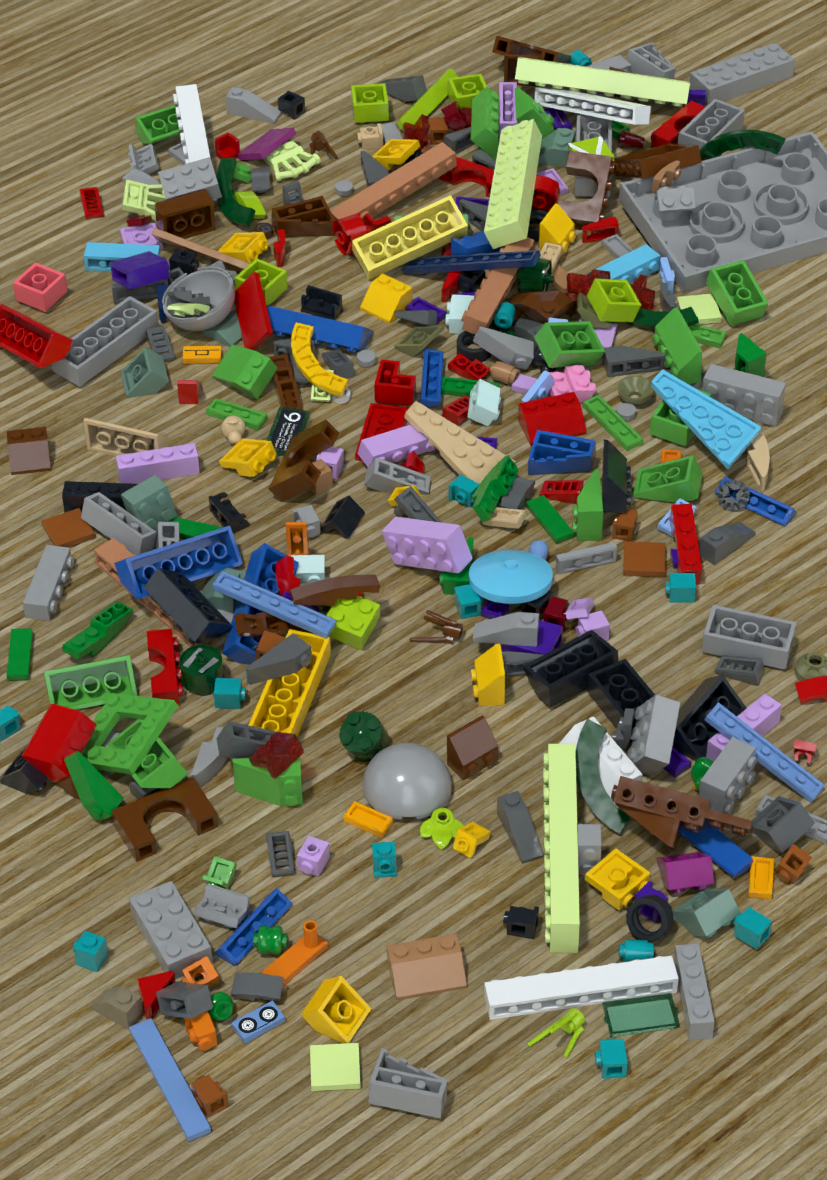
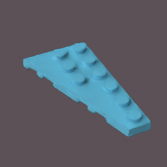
M663 369L651 381V387L727 469L732 466L761 432V426Z

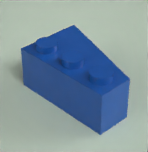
M484 231L477 232L474 236L465 235L462 239H451V256L499 253L501 248H504V246L493 249Z
M537 430L528 458V475L591 471L596 456V440Z

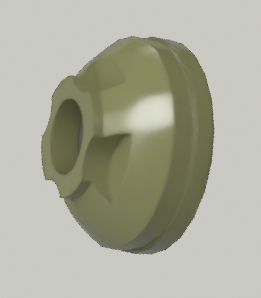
M628 376L619 382L618 393L625 402L636 406L645 403L652 397L653 388L651 387V381L645 377ZM637 395L640 398H631L630 396Z
M813 652L802 655L796 661L794 668L795 676L799 681L827 676V657ZM811 659H818L821 661V664L813 665L809 661Z

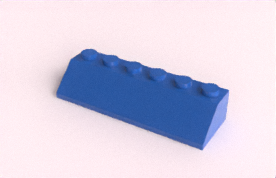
M267 306L271 328L277 336L286 337V334L292 335L293 328L297 322L314 327L311 340H314L315 344L321 345L322 342L328 343V347L339 349V346H344L346 351L357 353V350L365 349L373 334V330L363 326Z
M227 526L123 559L114 564L122 585L136 599L148 596L149 593L145 590L144 586L158 568L182 572L192 582L219 573L226 568L232 569L241 566L243 562L231 526Z
M266 543L262 544L251 553L244 580L280 596L276 580L275 563L286 555ZM294 560V568H295V571H294L293 576L296 575V571H297L298 564H299V562L296 561V560ZM237 601L231 621L233 627L228 632L222 652L223 655L241 664H252L255 661L256 649L261 638L238 636L234 616L238 613L257 615L264 611Z

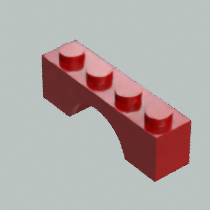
M690 101L687 105L683 106L681 110L673 114L669 120L652 132L650 137L651 148L668 143L678 144L679 132L705 106L694 101Z
M456 156L457 166L440 176V180L453 185L462 182L478 183L485 188L486 197L490 198L494 176L493 169Z
M692 503L671 504L670 526L672 536L675 537L677 573H695L696 585H699L702 566Z
M172 628L146 631L149 661L159 663L165 667L158 675L151 677L152 698L174 700L179 706V697L183 696L182 683L177 684V681H181L180 668H176V665H179V652H174V650L178 649L177 637H173Z

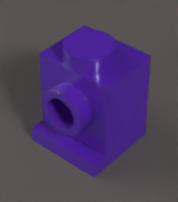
M648 881L635 894L634 901L646 895H657L665 899L667 903L669 898L661 891L652 888L653 883ZM644 905L639 909L640 914L654 923L661 919L659 912L651 905Z

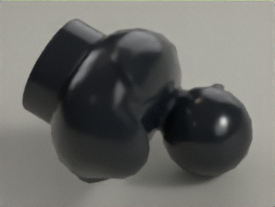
M537 346L531 365L533 367H541V374L545 370L547 372L555 371L556 368L548 367L539 346Z

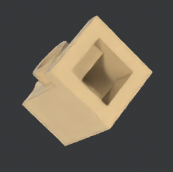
M381 123L377 124V127L360 128V132L357 133V141L361 143L362 150L383 147Z

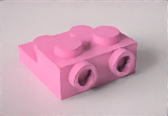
M583 365L565 366L564 372H549L555 381L549 390L551 396L575 392L581 403L592 398V395L595 394V383L590 382V371L585 370Z

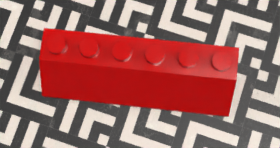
M4 304L0 305L1 347L39 368H44L66 357L71 349L73 339Z

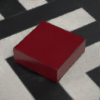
M147 215L128 219L127 226H142L151 223L152 217Z

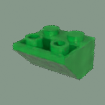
M740 333L738 337L734 370L764 377L767 353L743 333Z

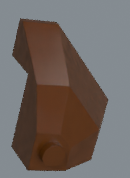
M566 291L516 294L509 301L515 307V317L517 319L525 313L534 321L542 324L548 323L549 318L560 319L565 313L571 317L577 311V297Z

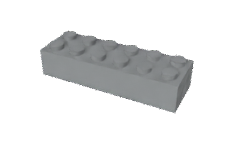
M776 43L769 44L690 72L689 89L706 90L705 105L710 104L714 99L726 101L793 77L795 59Z
M577 115L576 142L601 136L612 152V120L589 115ZM575 176V196L594 197L598 190L597 184L590 178ZM611 190L607 191L606 196L610 197Z
M129 296L72 337L73 342L70 351L65 358L52 364V371L77 386H82L147 338L146 330L159 326L157 311Z

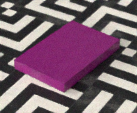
M294 128L270 129L238 153L237 156L239 160L264 159L293 137L296 131Z

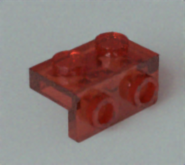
M422 114L414 125L407 122L403 124V139L419 140L420 147L418 149L420 151L427 147L430 140L428 137L430 128L428 116Z
M277 732L270 737V740L265 745L256 749L255 754L249 758L252 766L267 768L271 777L277 778L304 753V750L295 734Z

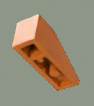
M286 522L287 555H309L307 522Z

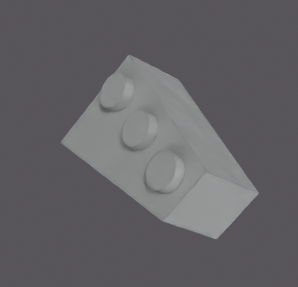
M653 42L628 50L627 61L631 64V73L674 79L676 68L667 58L661 56L662 52L654 48L655 44Z
M382 1048L369 1082V1103L441 1119L447 1100L448 1080L422 1067L417 1069L409 1065L408 1060L402 1057L399 1060L389 1055L388 1050Z

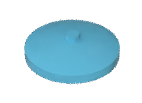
M499 550L487 553L476 559L469 569V584L474 592L485 599L498 603L518 604L533 601L546 594L553 582V571L550 564L536 554L521 550Z

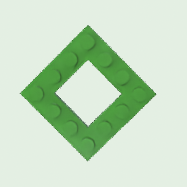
M112 693L101 711L96 715L93 722L97 726L81 754L98 770L133 775L178 708V704L174 700ZM121 717L143 720L125 749L102 746Z

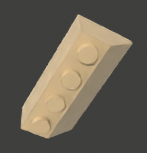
M88 418L83 420L87 450L117 456L169 447L168 436Z

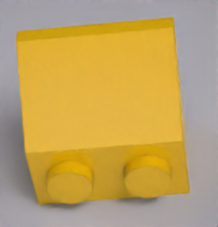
M555 203L540 223L539 248L542 250L545 242L563 246L562 255L566 253L570 243L574 242L576 232H574L575 224L559 204Z
M382 273L371 282L360 310L391 324L398 318L395 316V312L406 311V306L412 302V287Z
M495 644L474 660V669H471V682L476 683V685H473V697L478 698L479 707L505 705V671L501 644Z
M342 976L325 979L300 1015L316 1032L345 1044L351 1041L372 1008Z

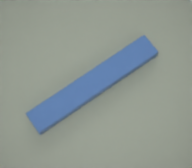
M224 571L221 572L213 583V590L327 639L336 626L337 620L305 606L295 605L289 599Z
M719 702L704 719L729 740L734 737L756 747L755 757H757V761L810 803L825 786Z
M150 1018L129 1027L131 1036L188 1142L210 1133V1125L153 1020Z

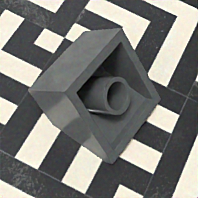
M778 796L752 820L754 825L752 832L772 850L783 853L788 851L797 839L806 835L815 822L801 802Z

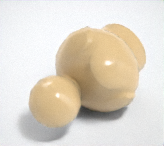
M234 415L225 418L221 424L222 433L232 445H236L241 440L245 431L244 421Z

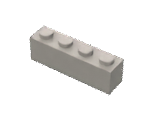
M100 492L84 498L81 519L110 539L115 538L119 543H123L132 554L139 555L153 550L157 534L155 530Z
M46 545L23 601L25 618L50 621L52 613L56 612L57 600L62 597L63 585L68 581L69 569H72L74 566V557L71 556L70 548Z
M699 943L675 945L674 965L679 978L678 988L688 1041L713 1039L714 1017Z

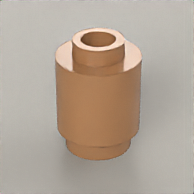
M497 361L496 364L493 363L490 368V375H492L493 380L508 385L513 384L520 374V370L516 369L515 366Z

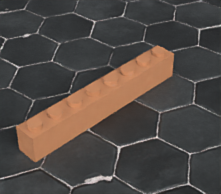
M441 142L331 209L330 211L335 221L360 213L364 222V215L369 214L373 218L382 213L387 208L456 167V153Z
M527 237V239L505 245L504 248H501L500 252L532 250L534 240ZM523 267L488 270L486 279H483L481 283V290L477 289L474 300H471L469 303L468 311L465 310L461 319L464 322L462 330L476 335L480 326L489 328L499 305L504 302L517 279L518 270Z
M112 538L94 549L95 562L97 566L130 593L122 585L114 563L136 556V554H132L123 543H119L115 538ZM149 596L136 599L167 627L172 628V631L190 647L195 645L210 646L218 641L217 637L207 644L191 642L186 637L187 633L174 624L173 618L161 610L159 603L153 601Z

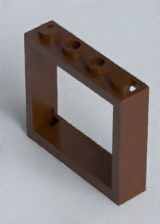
M668 143L616 157L613 162L615 164V176L632 178L651 177L676 160L680 161L679 169L702 163L699 146Z

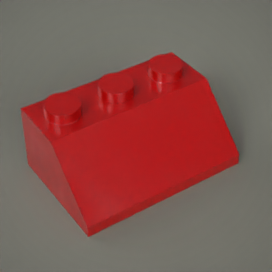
M575 392L518 403V422L530 446H533L537 430L574 437L586 434L581 404Z
M52 703L49 705L21 756L54 782L67 778L70 773L64 761L65 757L78 751L82 753L97 724L81 711Z

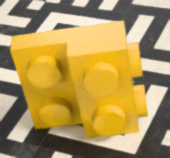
M390 139L372 157L389 171L394 165L404 164L420 147L419 140Z
M264 232L235 233L218 252L251 264L258 258V255L268 249L269 244Z
M242 438L219 460L222 468L236 469L239 476L254 477L264 470L265 465L275 459L277 453L272 441Z
M615 848L585 874V880L602 892V899L620 911L623 907L629 908L634 902L635 894L650 881L651 873Z

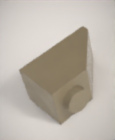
M123 986L105 989L90 1006L92 1010L128 1030L143 1014L141 996Z

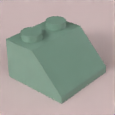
M558 128L541 140L538 164L566 168L569 155L568 143L575 142L576 130Z
M144 347L121 371L126 396L129 398L156 394L169 382L163 357L147 347Z
M231 568L222 570L243 580L246 574L245 571ZM220 571L208 579L202 594L216 609L234 613L238 600L212 589L213 583L222 572Z
M703 889L672 910L673 917L693 936L704 938L715 935L717 929L721 926L724 927L733 923L734 918L741 913L729 889Z

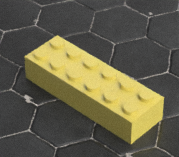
M450 195L352 240V250L368 280L450 243L452 238L459 239L467 235L468 225Z

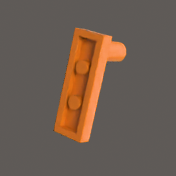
M308 920L303 924L304 936L261 972L262 974L284 977L282 986L284 987L328 949V942L318 935L317 923L313 920Z

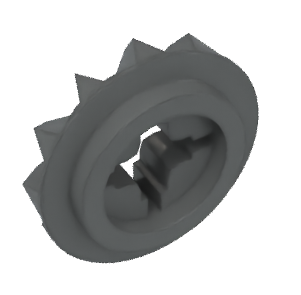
M735 479L729 482L726 481L723 486L719 487L717 494L718 502L728 511L740 510L749 500V489L742 481ZM730 489L734 492H738L736 493L737 501H735L732 497L728 498V496H730Z

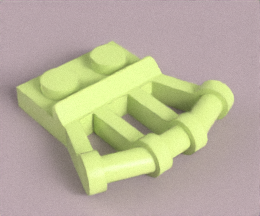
M293 140L279 146L263 159L274 170L277 182L285 178H296L301 173L305 174L309 172L311 167L321 162L317 154L311 155L304 152L302 147L298 146ZM293 162L297 166V168L292 167L290 163ZM283 167L286 171L279 172V168Z
M126 180L121 210L138 213V216L151 215L156 223L154 203L166 200L162 184L148 185Z

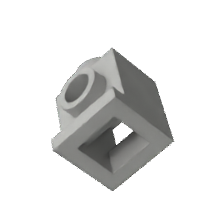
M312 505L292 510L293 522H307L308 538L320 535V520Z

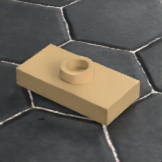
M545 242L540 252V258L551 260L553 272L563 251V246Z
M495 507L490 520L482 522V524L519 529L527 517L526 510Z

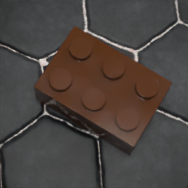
M206 189L154 203L156 225L159 230L183 239L216 230L214 203Z

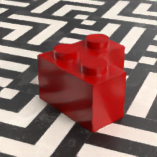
M381 359L374 383L375 402L412 406L416 396V376L400 374V361Z

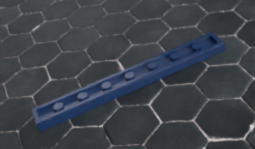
M539 250L422 257L407 262L402 271L406 275L535 267L541 254Z

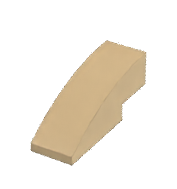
M758 434L747 447L746 466L760 492H762L767 484L770 453L764 434Z

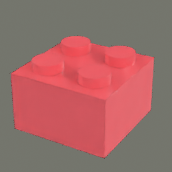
M36 262L13 282L15 300L44 312L68 292L66 275Z

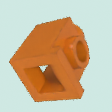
M207 956L182 970L184 976L181 979L182 982L208 985V987L220 982L219 975ZM197 976H202L204 978L199 982L195 981V978Z
M208 1011L192 1019L184 1018L186 1033L189 1035L191 1043H196L199 1051H206L217 1046L216 1030Z

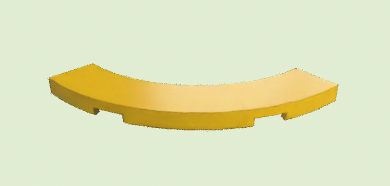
M296 322L291 336V350L297 368L308 381L318 388L342 397L348 386V379L324 370L319 365L311 351V338L314 333V327Z

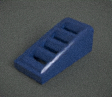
M159 284L157 285L159 317L161 323L165 324L167 316L163 310L162 299L170 285Z

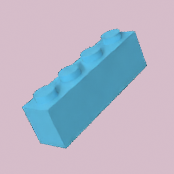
M87 242L84 252L85 270L111 272V262L147 251L161 257L160 245Z
M645 244L589 272L588 287L591 288L594 279L627 280L629 284H632L659 270L660 254Z

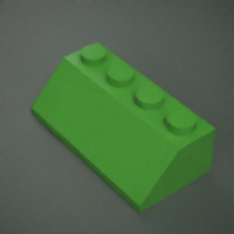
M486 87L472 98L471 141L496 160L499 146V95L494 90Z
M678 307L673 308L655 326V335H652V341L654 346H657L658 352L664 353V363L666 368H670V373L687 384H695L701 381L702 350Z
M130 655L43 671L50 704L54 703L77 710L105 704L112 693L138 696Z
M138 719L107 745L111 748L125 749L143 720ZM158 737L132 777L141 788H171L179 783L188 773Z

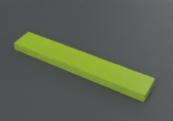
M449 68L396 122L406 136L448 95V78L458 77L452 68Z

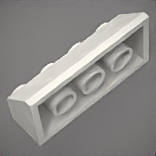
M594 716L589 718V720L600 725ZM586 720L575 724L559 744H575L576 753L578 738ZM606 732L600 746L598 770L602 785L611 798L613 786L618 785L620 776L642 781V773Z

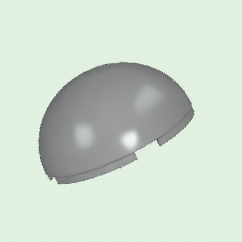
M214 266L197 268L198 271L189 275L185 273L177 278L167 288L162 299L163 310L168 319L176 326L188 331L208 330L223 322L231 312L235 301L233 280L224 269ZM176 287H185V290H192V294L203 293V297L210 296V304H203L210 306L207 314L200 313V316L185 315V318L177 317L174 315V312L167 310V308L171 304L184 302L169 297L167 292L174 291Z
M415 743L394 744L378 752L366 767L362 785L364 796L368 803L378 812L396 819H402V817L421 819L431 816L434 810L443 808L446 805L452 790L450 772L443 759L428 747Z

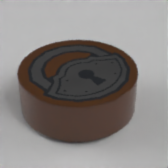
M260 223L256 225L255 232H264L266 239L273 235V226L269 223Z

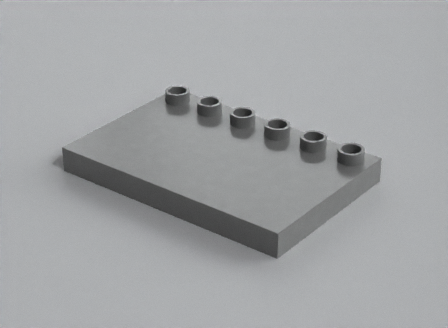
M812 131L786 138L777 155L752 147L680 168V178L675 180L672 186L666 185V187H670V189L682 185L693 187L696 209L693 211L658 213L657 199L654 197L655 193H652L653 178L656 175L620 183L619 201L652 249L660 254V259L661 257L668 258L670 268L674 270V281L682 293L707 287L706 280L711 268L744 260L751 273H756L827 252V150Z

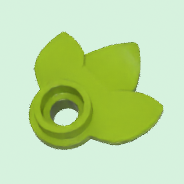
M438 808L433 811L431 818L424 821L421 825L420 836L421 838L432 837L434 844L440 850H443L452 838H456L457 831L463 827V824L454 819L449 809ZM443 815L446 819L440 820L438 817Z

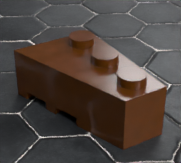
M323 196L272 208L271 224L276 234L277 230L284 229L285 236H335V233L332 234V223L335 219Z

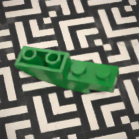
M509 455L501 459L490 470L472 496L474 500L472 508L482 522L490 520L500 497L508 494L519 471L516 463L512 461Z
M116 601L90 619V626L65 642L62 651L78 660L85 655L95 656L121 631L133 614L134 609Z

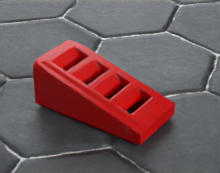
M98 188L80 189V200L85 218L104 217Z
M616 216L582 226V243L601 241L613 235H618L619 223Z
M463 271L448 273L442 286V302L446 303L459 290L458 276Z
M465 395L442 409V417L459 426L468 418L470 397Z
M544 481L539 497L544 495L547 499L577 504V497L583 489L584 481Z

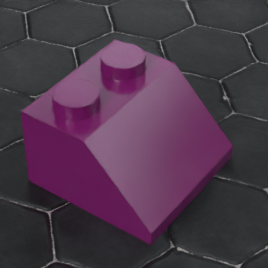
M693 852L656 858L664 888L671 890L672 893L685 892L687 887H694V890L707 889L709 884H714L710 855L703 852Z

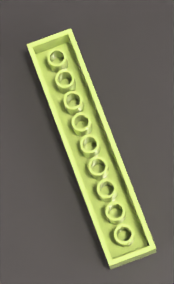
M518 57L515 75L518 83L528 84L529 81L535 82L536 86L543 87L546 84H552V88L563 89V86L570 87V91L580 92V89H586V93L597 94V91L604 92L605 96L614 97V94H620V97L625 99H631V96L638 97L639 101L648 102V99H655V103L665 104L668 101L672 102L673 106L679 107L687 104L690 87L689 81Z
M534 119L524 120L517 125L507 126L501 130L484 233L493 249L527 239L542 134Z
M548 744V753H544V766H547V768H543L544 784H547L543 785L544 801H548L543 804L544 836H548L544 837L545 854H548L544 855L545 943H550V953H578L580 919L575 744Z

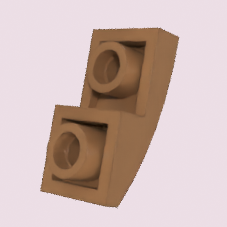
M676 160L668 164L653 178L652 193H656L659 188L666 187V185L672 186L674 181L680 178V161Z

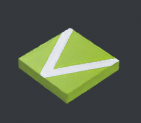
M601 136L568 143L569 151L611 156L614 162L615 156Z

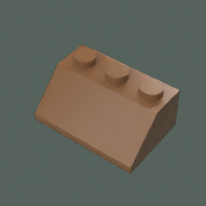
M457 934L387 945V964L396 1000L467 988L462 952Z

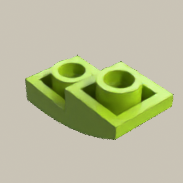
M254 192L235 193L237 202L240 205L255 210L253 219L265 218L266 212Z

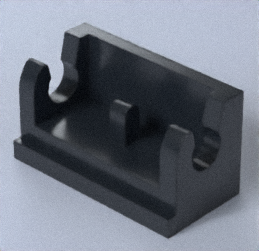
M308 285L306 295L302 294L301 312L336 320L343 311L342 295Z
M226 492L209 496L210 512L223 527L231 526L233 533L249 527V522L244 519L247 516L244 513L240 514L229 499L220 501L228 496Z

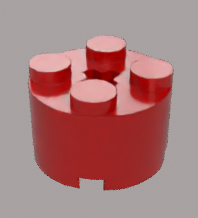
M536 175L531 210H542L548 213L555 203L558 204L560 188L556 180Z
M360 213L352 214L332 223V234L336 233L337 237L334 240L335 244L343 255L354 253L352 250V240L371 232L370 228L365 226Z

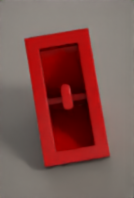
M177 380L179 404H199L201 382L198 380Z
M172 971L137 979L146 1020L152 1019L160 1009L156 992L176 982L175 973Z

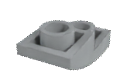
M135 168L122 178L123 182L131 180L148 185L161 184L150 175Z

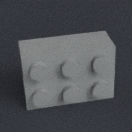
M210 157L158 172L166 200L206 189L212 200L222 197Z
M654 695L640 707H637L634 715L636 725L631 732V739L633 741L632 746L628 750L627 757L641 773L652 776L669 764L680 702Z
M732 737L700 781L699 797L710 800L712 804L711 810L726 814L732 812L736 799H741L746 785L751 784L755 778L756 773L753 770L757 762V757H755L756 747Z

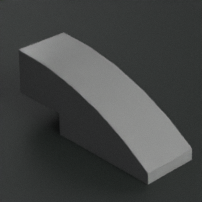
M216 727L211 743L202 742L191 777H194L200 787L216 775L228 759L226 756L219 755L217 737L224 727Z

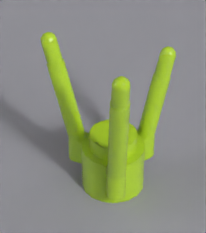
M571 1008L557 1022L529 1041L527 1045L530 1047L549 1033L552 1034L559 1028H562L566 1033L574 1032L564 1053V1057L567 1058L579 1035L584 1031L581 1026L585 1022L584 1015L578 1009Z

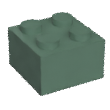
M156 475L121 494L126 511L153 530L156 529L158 522H168L170 519L177 517L168 486Z

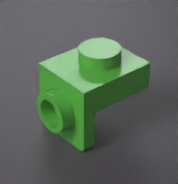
M237 163L233 178L249 184L252 179L251 168L245 164Z
M214 856L207 876L203 875L202 880L207 885L211 884L229 889L237 864Z

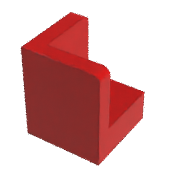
M229 132L216 138V157L220 160L221 158H234L236 160L238 158L237 154L240 153L239 139Z
M369 214L364 215V224L370 228L371 232L391 223V219L388 216L375 221Z

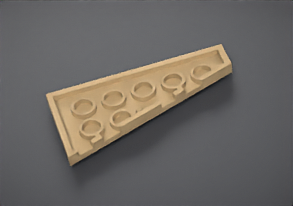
M417 401L405 413V419L419 433H423L429 439L428 443L440 451V455L459 475L461 474L479 484L490 470L506 456Z

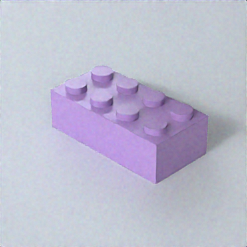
M394 517L382 530L392 560L397 565L460 573L473 559L460 525Z

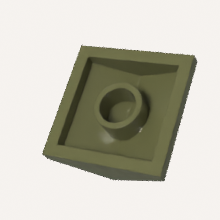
M579 292L577 295V311L583 320L590 321L593 327L609 329L611 322L600 321L587 296Z
M444 325L415 326L394 347L396 350L414 357L445 329Z

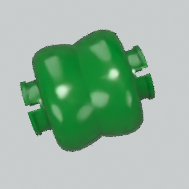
M262 925L259 927L258 933L254 932L253 947H258L259 954L271 953L279 955L282 953L283 947L287 948V933H283L281 926L269 927Z

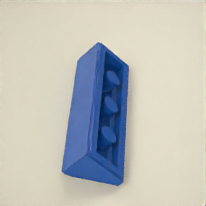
M424 349L420 403L427 408L440 405L443 351Z
M724 476L715 494H718L719 487L723 486L726 481L733 480ZM748 487L750 497L744 508L782 526H786L795 516L796 511L793 507ZM730 489V496H728V498L732 497L735 501H737L736 493L738 492H734Z
M707 823L705 831L699 830V834L685 830L684 826L682 827L681 835L703 853L710 855L711 859L732 877L748 872L753 858L719 830L711 828L709 823Z
M276 887L223 942L214 954L231 965L236 966L252 949L254 932L258 933L259 927L262 925L272 927L293 903Z

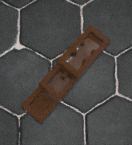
M288 355L269 357L278 368L272 378L281 410L285 409L303 413Z
M376 574L332 577L290 590V596L295 605L335 606L336 599H357L358 592L379 593L380 584Z
M264 612L257 615L238 613L234 616L238 636L261 638L265 630L286 638L289 629L314 634Z

